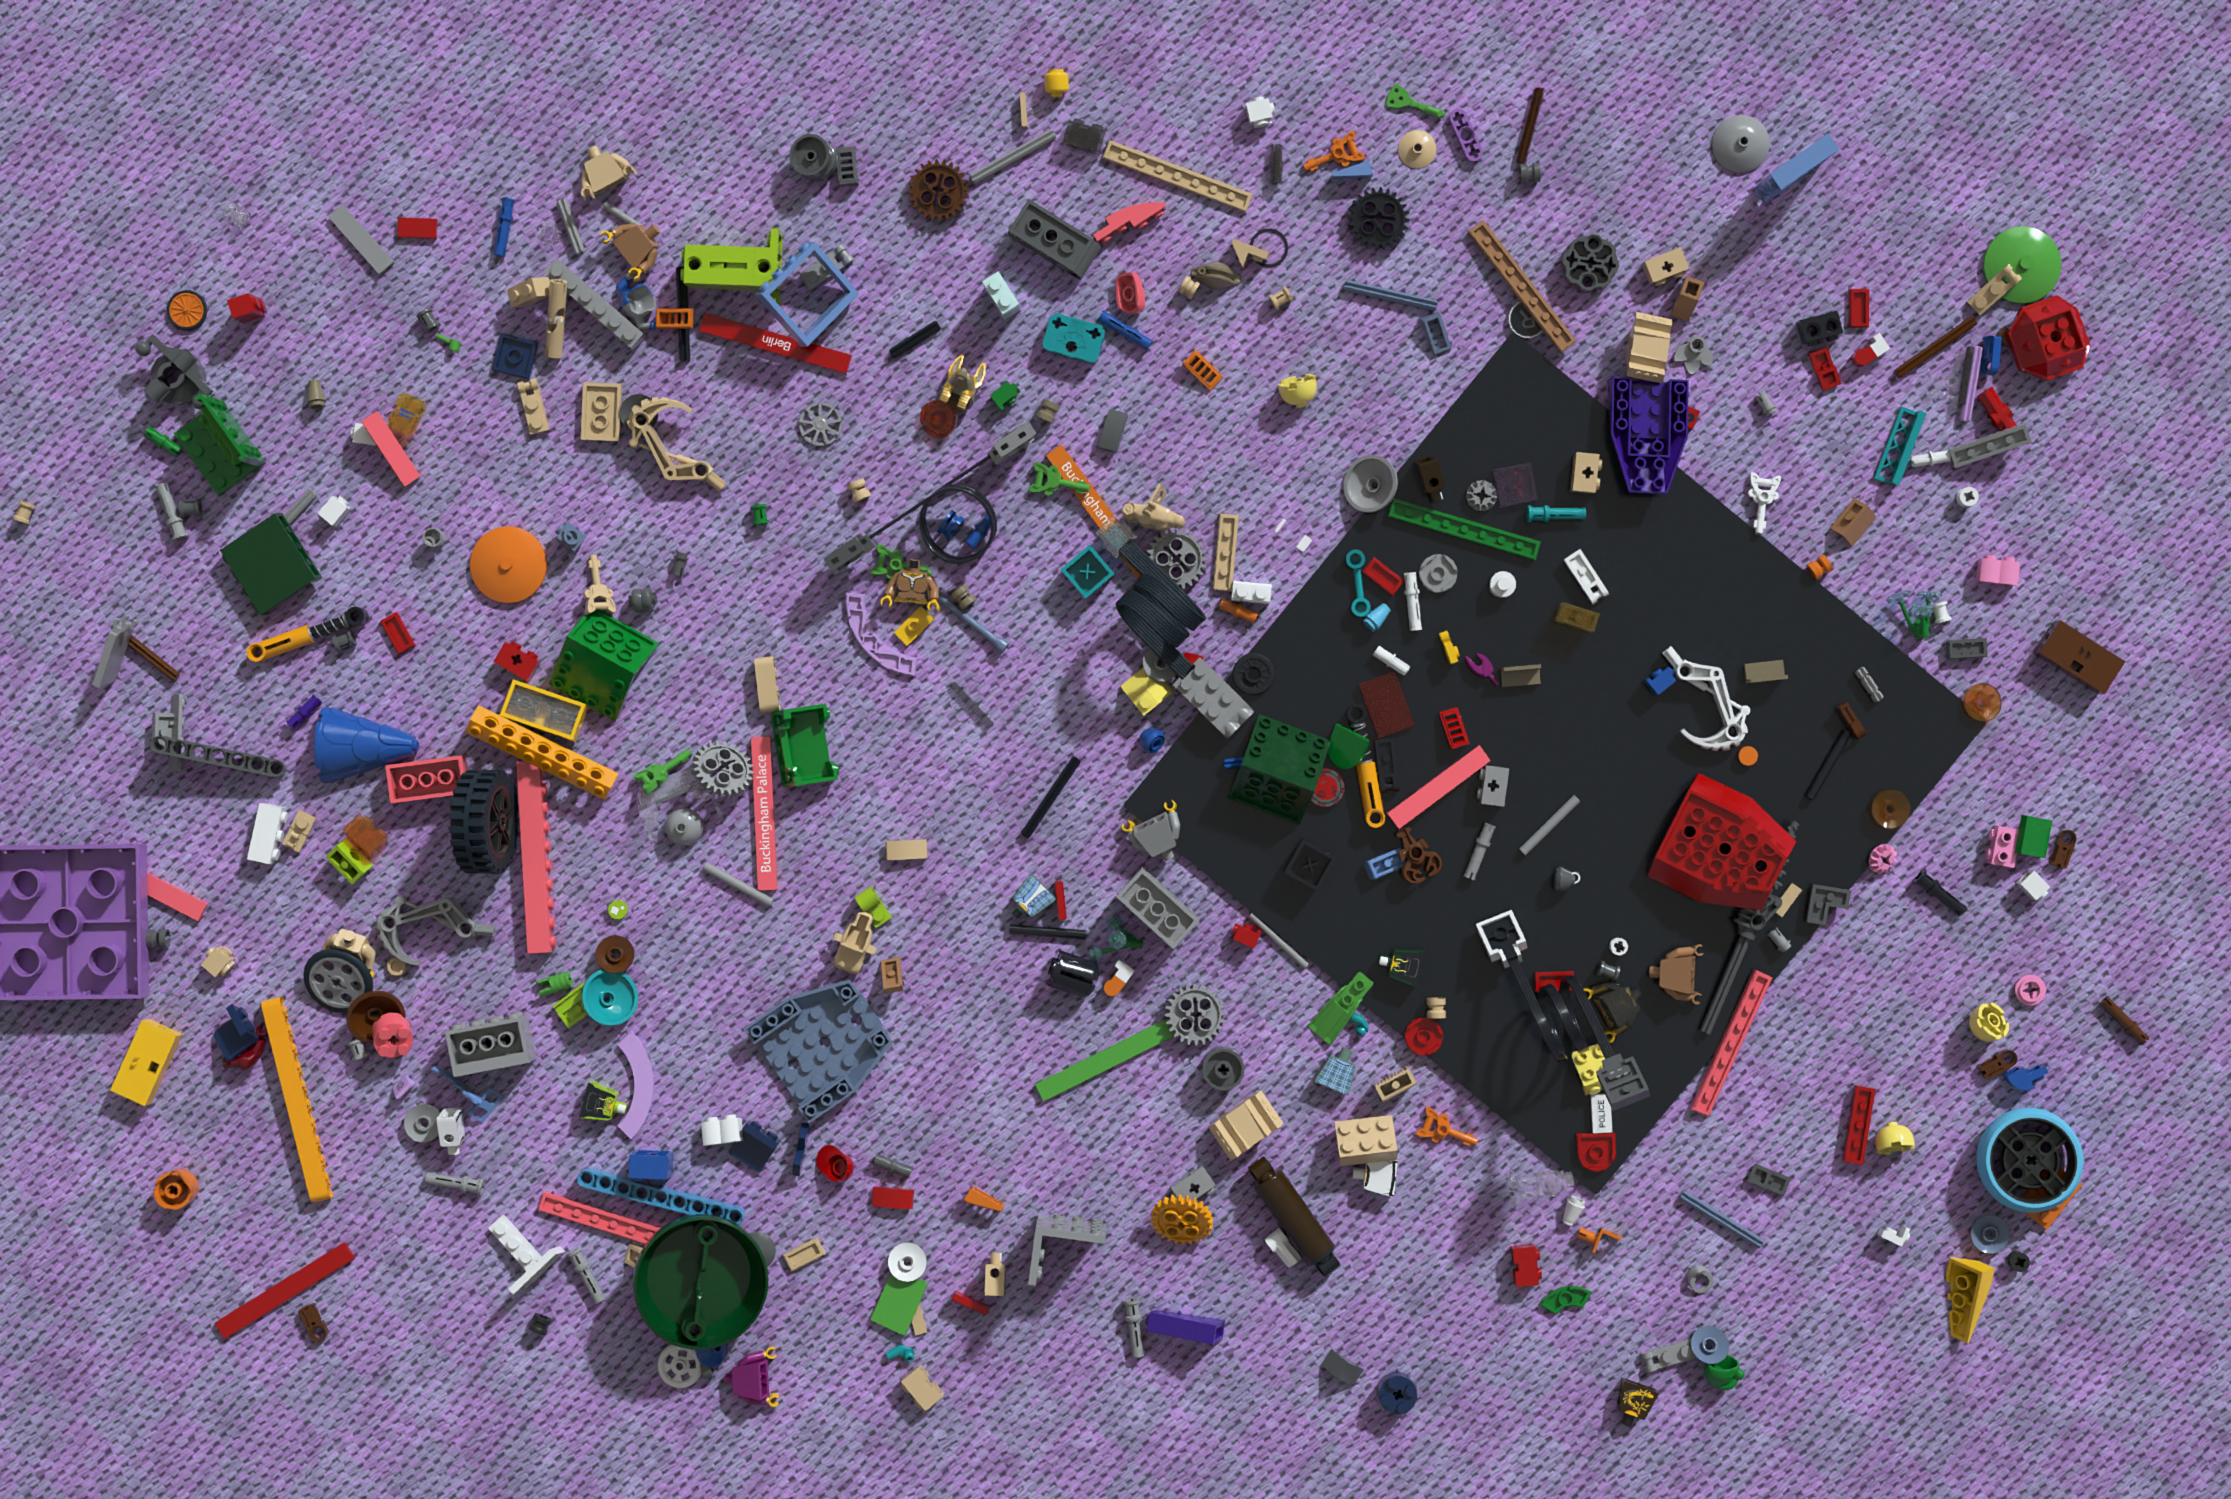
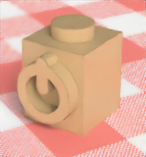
M221 946L212 947L205 956L207 958L201 966L214 977H224L234 967L235 958L232 956V951L225 946L223 948Z

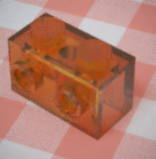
M359 813L343 828V833L372 860L388 845V836L382 829L377 830L373 826L374 822L368 816L363 817Z

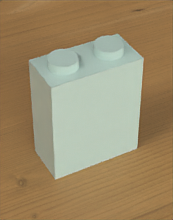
M999 271L982 281L986 292L1004 320L1021 310L1018 301Z

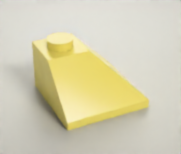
M1144 668L1120 686L1144 716L1173 693V690L1166 682L1151 679L1144 671Z

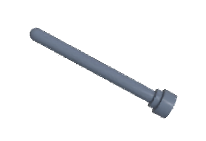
M939 592L940 603L992 642L999 654L1005 651L1010 644L1008 640L996 637Z

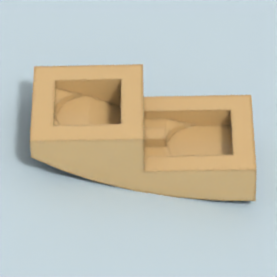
M927 839L885 841L886 860L927 858Z

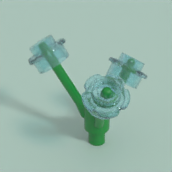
M1113 914L1106 921L1108 924L1106 929L1109 928L1112 931L1108 939V944L1111 948L1101 950L1099 945H1092V949L1089 950L1091 961L1095 960L1098 963V961L1103 960L1102 954L1128 947L1142 948L1143 941L1137 940L1136 937L1126 932L1120 926L1123 922L1120 915L1115 916Z

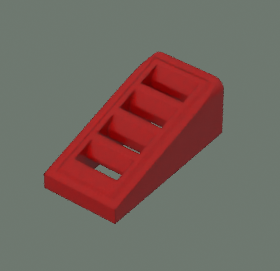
M1458 707L1439 712L1449 748L1454 749L1470 744ZM1452 714L1456 715L1455 718L1449 720L1445 719V716H1449ZM1455 721L1458 722V725L1448 728L1447 724ZM1460 728L1459 733L1450 734V731ZM1462 736L1463 740L1453 742V738Z

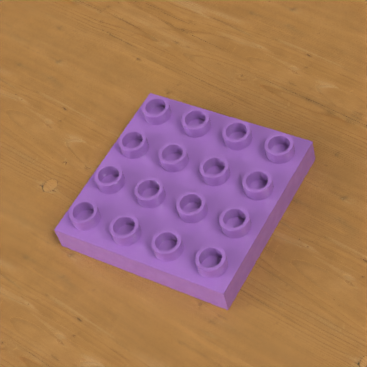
M147 843L0 845V1000L142 999L149 997V953L146 945V932L148 930Z

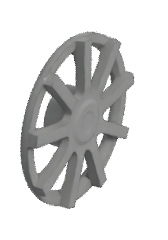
M815 403L805 408L801 414L799 429L804 439L809 443L825 446L834 442L840 435L842 419L839 412L833 406L826 403ZM822 406L830 409L825 416H822ZM812 408H819L818 417H816L813 414V412L811 411ZM807 412L812 416L813 421L803 420ZM834 412L838 419L828 421L827 418ZM803 423L811 424L812 428L804 432ZM839 423L838 431L830 428L829 424ZM815 430L816 433L812 441L806 435ZM826 430L835 434L831 440H828ZM819 433L823 434L825 442H816Z

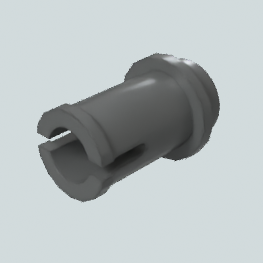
M677 552L674 555L675 561L671 574L683 577L686 560H689V558H687L688 554Z

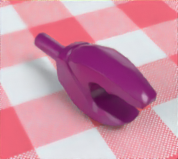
M1476 653L1482 662L1480 666H1476L1468 656H1465V661L1473 673L1482 678L1488 676L1496 686L1500 684L1491 674L1494 669L1487 657Z

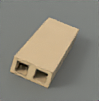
M1026 92L1020 93L1022 128H1028Z
M1790 883L1780 897L1782 899V906L1775 913L1783 917L1802 890L1793 883Z
M920 1304L912 1320L915 1335L927 1333Z

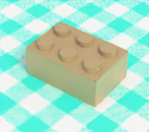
M1392 1115L1335 1122V1136L1340 1166L1397 1160L1398 1150Z

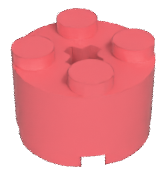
M384 1014L372 1026L374 1047L380 1056L394 1058L409 1053L413 1043V1035L409 1021L401 1014Z

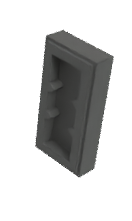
M1987 638L1946 640L1947 660L1988 657Z

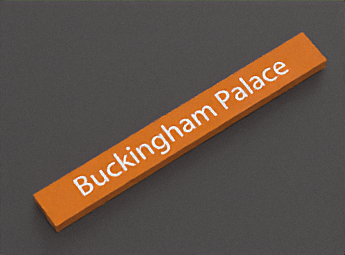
M1062 444L1047 454L1046 457L1052 465L1057 466L1058 472L1064 480L1074 482L1079 480L1090 485L1089 493H1078L1074 489H1071V491L1100 530L1103 529L1107 533L1103 526L1109 531L1105 524L1111 529L1107 524L1108 522L1113 527L1109 522L1110 520L1130 538ZM1117 551L1137 579L1142 575Z

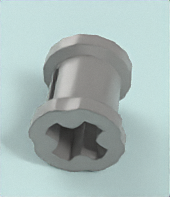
M357 1039L347 1043V1046L351 1048L353 1061L369 1056V1053H366L363 1041Z

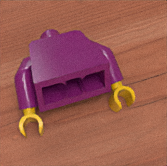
M773 1346L768 1347L765 1352L761 1350L747 1354L738 1361V1365L732 1367V1373H726L724 1376L725 1384H732L734 1395L740 1396L749 1405H766V1403H769L772 1407L778 1405V1402H772L771 1399L779 1398V1395L777 1393L769 1395L768 1360H764L765 1357L774 1359L777 1354L773 1356L768 1354L769 1350L775 1349Z

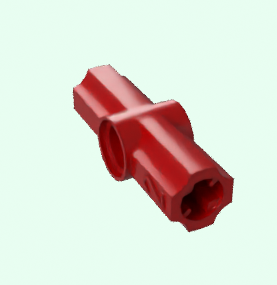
M1993 387L1977 395V398L1987 412V418H1990L1993 422L1992 426L1994 428H1997L1998 431H2003L2006 428L2009 429L2012 426H2017L2013 420L2012 411L2005 403H2002Z

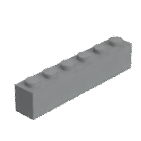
M557 258L544 271L551 279L567 281V293L634 351L647 337Z

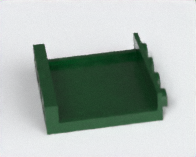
M283 513L272 514L220 550L224 562L231 567L234 578L241 583L244 594L250 598L254 610L260 615L270 614V610L309 584L322 579L321 574Z

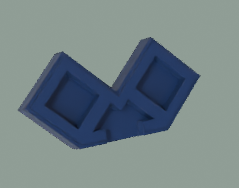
M804 1122L801 1124L792 1169L793 1176L798 1177L802 1169L809 1134V1124Z

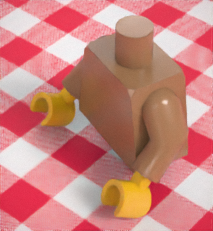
M634 223L625 224L611 229L610 233L608 231L600 233L599 237L602 235L608 237L607 240L602 242L603 244H608L611 238L614 239L612 242L632 266L628 273L629 277L634 273L637 274L634 282L640 280V274L646 273L655 265L659 244L654 238L661 233L655 224H652L648 229L643 225H636Z

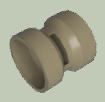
M1043 399L1041 402L1042 407L1037 411L1035 417L1053 424L1055 420L1054 415L1059 411L1060 406Z
M966 584L951 594L952 598L958 601L961 610L966 609L969 604L977 600L974 594L969 592Z

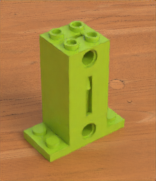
M771 228V234H767V245L770 248L685 244V250L682 249L681 260L684 261V269H681V281H684V284L690 289L759 291L761 284L765 281L768 282L772 278V273L778 268H782L783 234L779 228ZM700 264L697 270H693L695 265ZM765 267H769L766 273H762ZM781 284L770 294L779 306Z

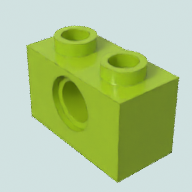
M347 838L336 845L325 856L351 884L362 878L374 866Z

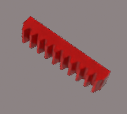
M1855 1085L1853 1087L1854 1093L1852 1094L1842 1161L1863 1165L1876 1089Z

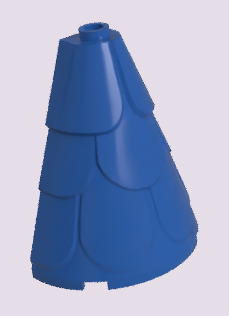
M323 707L319 713V717L322 718L321 722L316 723L314 753L316 769L321 770L318 777L322 783H334L381 766L392 765L416 756V752L419 751V741L416 740V736L389 725H381L334 707Z

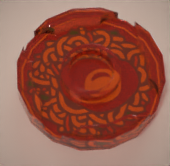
M936 399L924 405L920 413V422L927 434L932 437L942 438L950 435L955 430L958 423V415L951 403L945 404Z

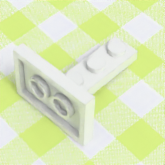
M505 1215L498 1218L488 1228L526 1271L508 1288L513 1295L525 1291L565 1252L559 1246L549 1249L541 1256Z

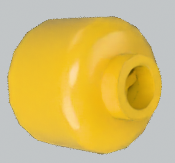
M1050 69L1044 75V90L1046 93H1050L1051 97H1063V93L1069 91V76L1064 72V69Z

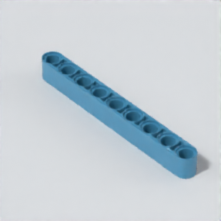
M593 1168L584 1169L577 1177L578 1184L584 1188L689 1215H715L713 1207H719L722 1211V1214L719 1215L720 1217L729 1219L738 1225L745 1218L743 1208L736 1205L647 1182H636L628 1177ZM584 1173H588L591 1175V1182H586L584 1180ZM602 1178L610 1180L609 1187H605L602 1184ZM621 1183H626L629 1186L627 1192L621 1190ZM639 1188H645L647 1196H641ZM659 1192L665 1194V1201H660L657 1198ZM677 1197L684 1199V1206L677 1205ZM700 1202L703 1205V1210H696L694 1203ZM734 1211L738 1212L740 1220H734L731 1217V1213Z

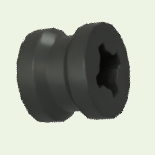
M2012 1251L2007 1257L2008 1265L2017 1272L2026 1271L2030 1266L2029 1257L2020 1251Z
M535 1313L533 1316L534 1321L529 1325V1329L537 1334L547 1335V1327L552 1323V1319L543 1314Z

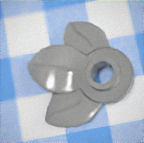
M1693 336L1688 340L1687 344L1680 345L1677 348L1674 361H1684L1688 373L1693 374L1699 370L1702 364L1711 366L1713 354L1706 348V342L1702 337ZM1694 342L1699 343V349L1693 348Z

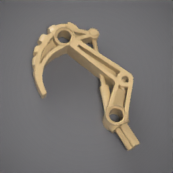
M652 397V400L644 399L641 401L640 406L634 405L631 408L632 412L627 421L629 428L632 430V439L629 440V445L632 448L639 446L651 450L667 480H701L702 482L706 480L719 492L724 488L727 483L713 472V468L707 461H696L679 454L676 456L669 453L651 425L652 420L663 409L676 407L691 413L693 411L691 407L666 397L661 399ZM639 414H643L646 417V424L642 425L638 422ZM642 435H644L648 445L640 443L639 440ZM673 459H676V460H675L676 462H679V463H682V464H675V462L673 461ZM698 465L706 467L704 475L697 472Z

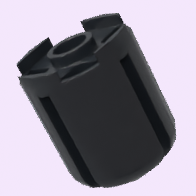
M1058 949L1059 955L1057 958L1053 957L1048 970V974L1051 977L1050 982L1046 983V986L1080 997L1089 996L1096 986L1093 982L1061 972V970L1098 981V965L1094 961Z

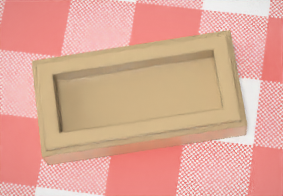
M818 1237L784 1253L783 1257L792 1272L822 1257L826 1253Z

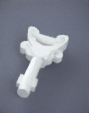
M1751 472L1749 476L1751 489L1748 491V496L1753 498V501L1758 504L1757 520H1754L1753 528H1756L1755 534H1763V529H1766V521H1764L1766 505L1778 499L1779 494L1775 491L1780 484L1781 476L1763 479L1759 478L1756 473ZM1758 486L1770 487V490H1761Z

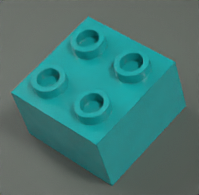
M1088 545L1060 569L1085 599L1089 598L1115 575L1091 545Z

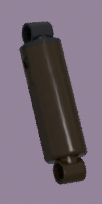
M1264 1156L1249 1166L1250 1174L1257 1181L1254 1190L1307 1266L1315 1264L1324 1277H1327L1341 1265L1332 1253L1336 1246L1281 1169L1274 1170Z

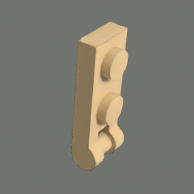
M2010 264L2005 266L1967 301L1979 315L1983 314L2022 279L2019 274L2016 275L2012 271L2013 268ZM2005 275L2010 279L2007 284L2002 281Z
M537 378L531 379L530 382L526 383L524 381L518 382L517 385L530 435L550 431ZM533 389L534 394L527 395L526 390Z

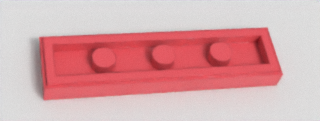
M378 411L360 421L403 487L420 477V474Z
M147 872L148 896L196 921H200L208 903Z

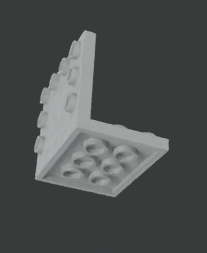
M1054 1214V1216L1038 1215L1028 1285L1036 1286V1282L1041 1280L1046 1240H1043V1236L1105 1244L1106 1224L1103 1223V1220L1092 1219L1090 1222L1084 1221V1218L1079 1216H1073L1072 1219H1068L1063 1214Z

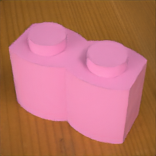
M1984 555V558L1978 559L1976 582L2018 586L2020 562H2015V558L2003 557V560H1996V556Z

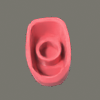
M1133 272L1120 274L1116 279L1118 309L1129 315H1137L1143 312L1145 308V292L1142 287V281L1139 275Z

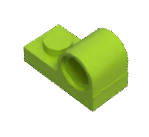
M872 886L855 896V900L860 908L873 916L872 923L875 928L892 918Z

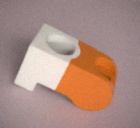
M1120 959L1115 964L1118 970L1104 984V991L1109 996L1117 995L1135 971Z

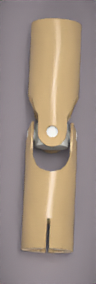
M551 279L549 285L545 356L555 359L562 358L567 281L561 279Z

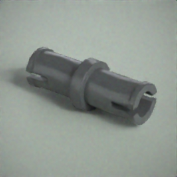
M878 1153L873 1162L874 1166L886 1169L888 1173H896L908 1179L913 1169L912 1166L897 1162L895 1158L892 1160Z

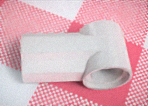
M1277 1228L1264 1239L1271 1250L1279 1255L1288 1268L1295 1265L1301 1259L1300 1254L1290 1244V1240L1283 1234L1280 1228Z

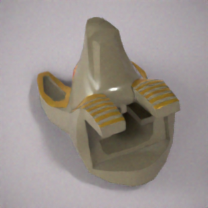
M964 355L958 356L952 363L948 371L947 381L940 391L939 401L948 404L954 414L965 412L972 407L975 395L985 379V363L980 364L974 376L970 375L965 368L961 369L965 358Z

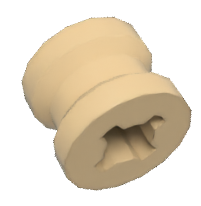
M1187 275L1178 293L1187 295V298L1191 300L1201 283L1192 281L1191 277Z

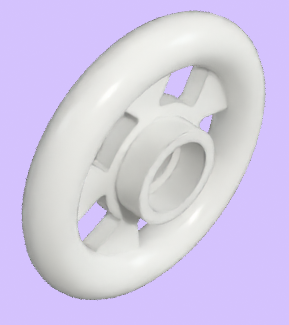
M671 1344L659 1356L658 1372L660 1377L672 1387H689L697 1382L702 1374L695 1350ZM679 1350L687 1351V1356H679ZM669 1355L674 1357L671 1364L666 1362ZM689 1360H695L696 1368H690ZM677 1363H682L683 1368L679 1369ZM670 1369L676 1374L673 1378L667 1373ZM688 1372L690 1377L686 1380H683L681 1375H684Z

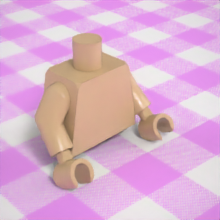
M593 146L587 150L591 160L584 163L585 168L582 170L581 195L584 201H587L586 197L589 195L594 199V194L597 196L626 180H630L629 175L633 172L637 174V171L625 158L618 154H610L608 151L601 154L598 147Z

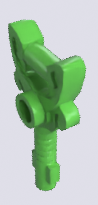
M1034 462L1033 464L1037 473L1035 483L1029 487L1030 492L1045 491L1046 495L1051 496L1060 486L1074 489L1076 492L1083 494L1090 491V485L1084 481L1078 480V482L1061 479L1057 466L1053 465L1048 468L1040 462ZM1045 472L1047 473L1048 480L1043 486L1042 481Z
M878 544V561L876 566L870 570V573L875 575L886 574L891 579L895 573L900 572L901 568H908L909 564L904 563L903 557L900 556V550L895 549L891 552L888 548ZM889 556L890 564L887 568H884L886 557ZM920 566V570H928V567ZM928 570L929 575L932 576V572H933V571H932V570Z
M688 749L679 753L677 757L665 765L652 764L648 769L636 773L634 779L638 783H644L643 789L648 795L659 784L666 782L669 770L687 761L692 756V753Z

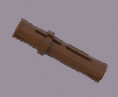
M2106 996L2103 1002L2099 1003L2124 1028V1032L2130 1034L2140 1046L2145 1044L2146 1040H2149L2150 1037L2138 1027V1023L2132 1021L2109 996Z

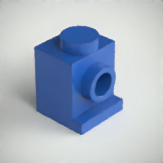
M1669 666L1663 670L1657 669L1651 674L1652 679L1646 678L1643 680L1654 695L1661 694L1676 681L1674 678L1675 673Z

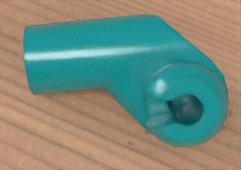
M1354 1013L1350 1021L1357 1026L1356 1034L1361 1037L1365 1036L1369 1030L1367 1022L1363 1016Z
M898 1345L885 1352L889 1361L900 1356L906 1359V1362H911L915 1354L911 1348L904 1345Z

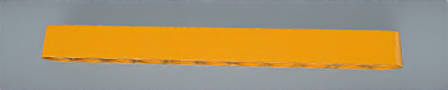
M280 996L262 1001L261 1007L311 1202L316 1203L332 1199L333 1192H330L329 1187H331L328 1173L325 1172L326 1164L324 1156L320 1152L322 1148L319 1136H316L317 1128L314 1117L312 1118L310 1101L306 1097L308 1093L305 1081H302L301 1076H303L300 1062L297 1061L298 1053L296 1045L292 1041L294 1037L291 1025H288L289 1018L286 1006H283L284 999Z

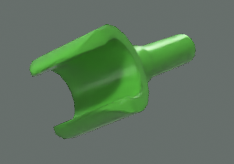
M436 334L435 338L449 344L448 350L460 351L461 343L459 341Z

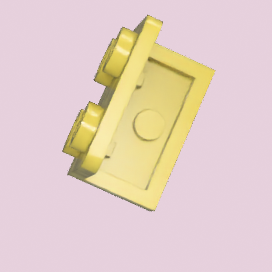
M1599 1045L1589 1046V1051L1579 1054L1578 1051L1573 1052L1571 1056L1582 1081L1584 1094L1594 1095L1599 1093L1603 1089L1598 1081L1596 1071L1603 1068L1602 1060L1605 1059Z

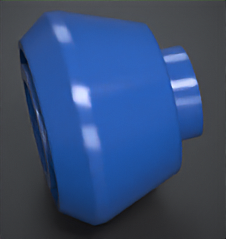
M1152 728L1144 730L1140 735V743L1146 753L1157 752L1165 741L1164 733Z

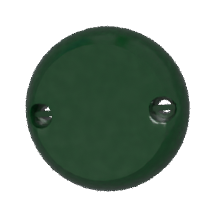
M688 1215L671 1221L660 1228L644 1245L637 1259L633 1274L634 1299L646 1325L664 1341L692 1350L716 1348L741 1336L759 1316L768 1292V1269L761 1248L755 1239L741 1226L729 1219L716 1215ZM710 1228V1230L712 1231V1235L708 1237V1232ZM697 1324L700 1328L699 1331L695 1333Z

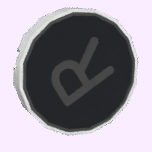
M1521 302L1512 307L1508 315V323L1513 333H1516L1521 338L1530 339L1542 332V329Z

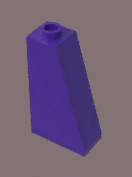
M1160 1310L1151 1311L1147 1315L1145 1322L1148 1326V1332L1212 1345L1223 1339L1225 1320Z

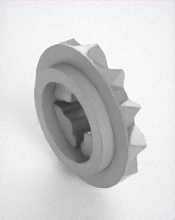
M1480 480L1469 486L1466 499L1474 510L1486 511L1494 506L1497 500V492L1492 483ZM1482 488H1484V494L1490 497L1484 498L1480 504V497L1474 494L1480 493Z

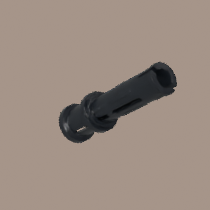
M1921 870L1914 878V884H1919L1926 890L1925 892L1928 895L1938 898L1958 916L1963 915L1967 910V906L1943 889L1939 881L1931 878L1926 870Z

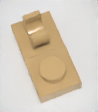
M298 810L282 844L300 853L317 818L302 810Z

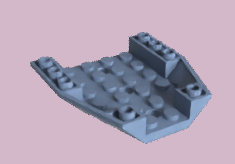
M850 979L790 996L744 1028L753 1044L758 1045L799 1105L798 1109L808 1124L856 1092L893 1043L875 1011ZM854 1015H859L862 1018V1023L858 1026L854 1025L851 1021ZM824 1036L828 1037L831 1041L828 1047H823L820 1044V1039ZM791 1058H796L799 1061L798 1068H790L788 1063Z

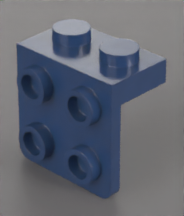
M234 1004L226 1008L231 1020L214 1032V1038L225 1059L228 1061H232L259 1040L247 1012L242 1007L238 1008Z
M748 1120L742 1128L744 1141L734 1142L729 1153L757 1172H760L781 1140L778 1139L775 1133L762 1129V1125L758 1122Z

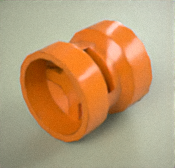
M1824 554L1817 557L1816 561L1806 564L1807 570L1815 580L1820 579L1822 574L1833 570L1832 564Z

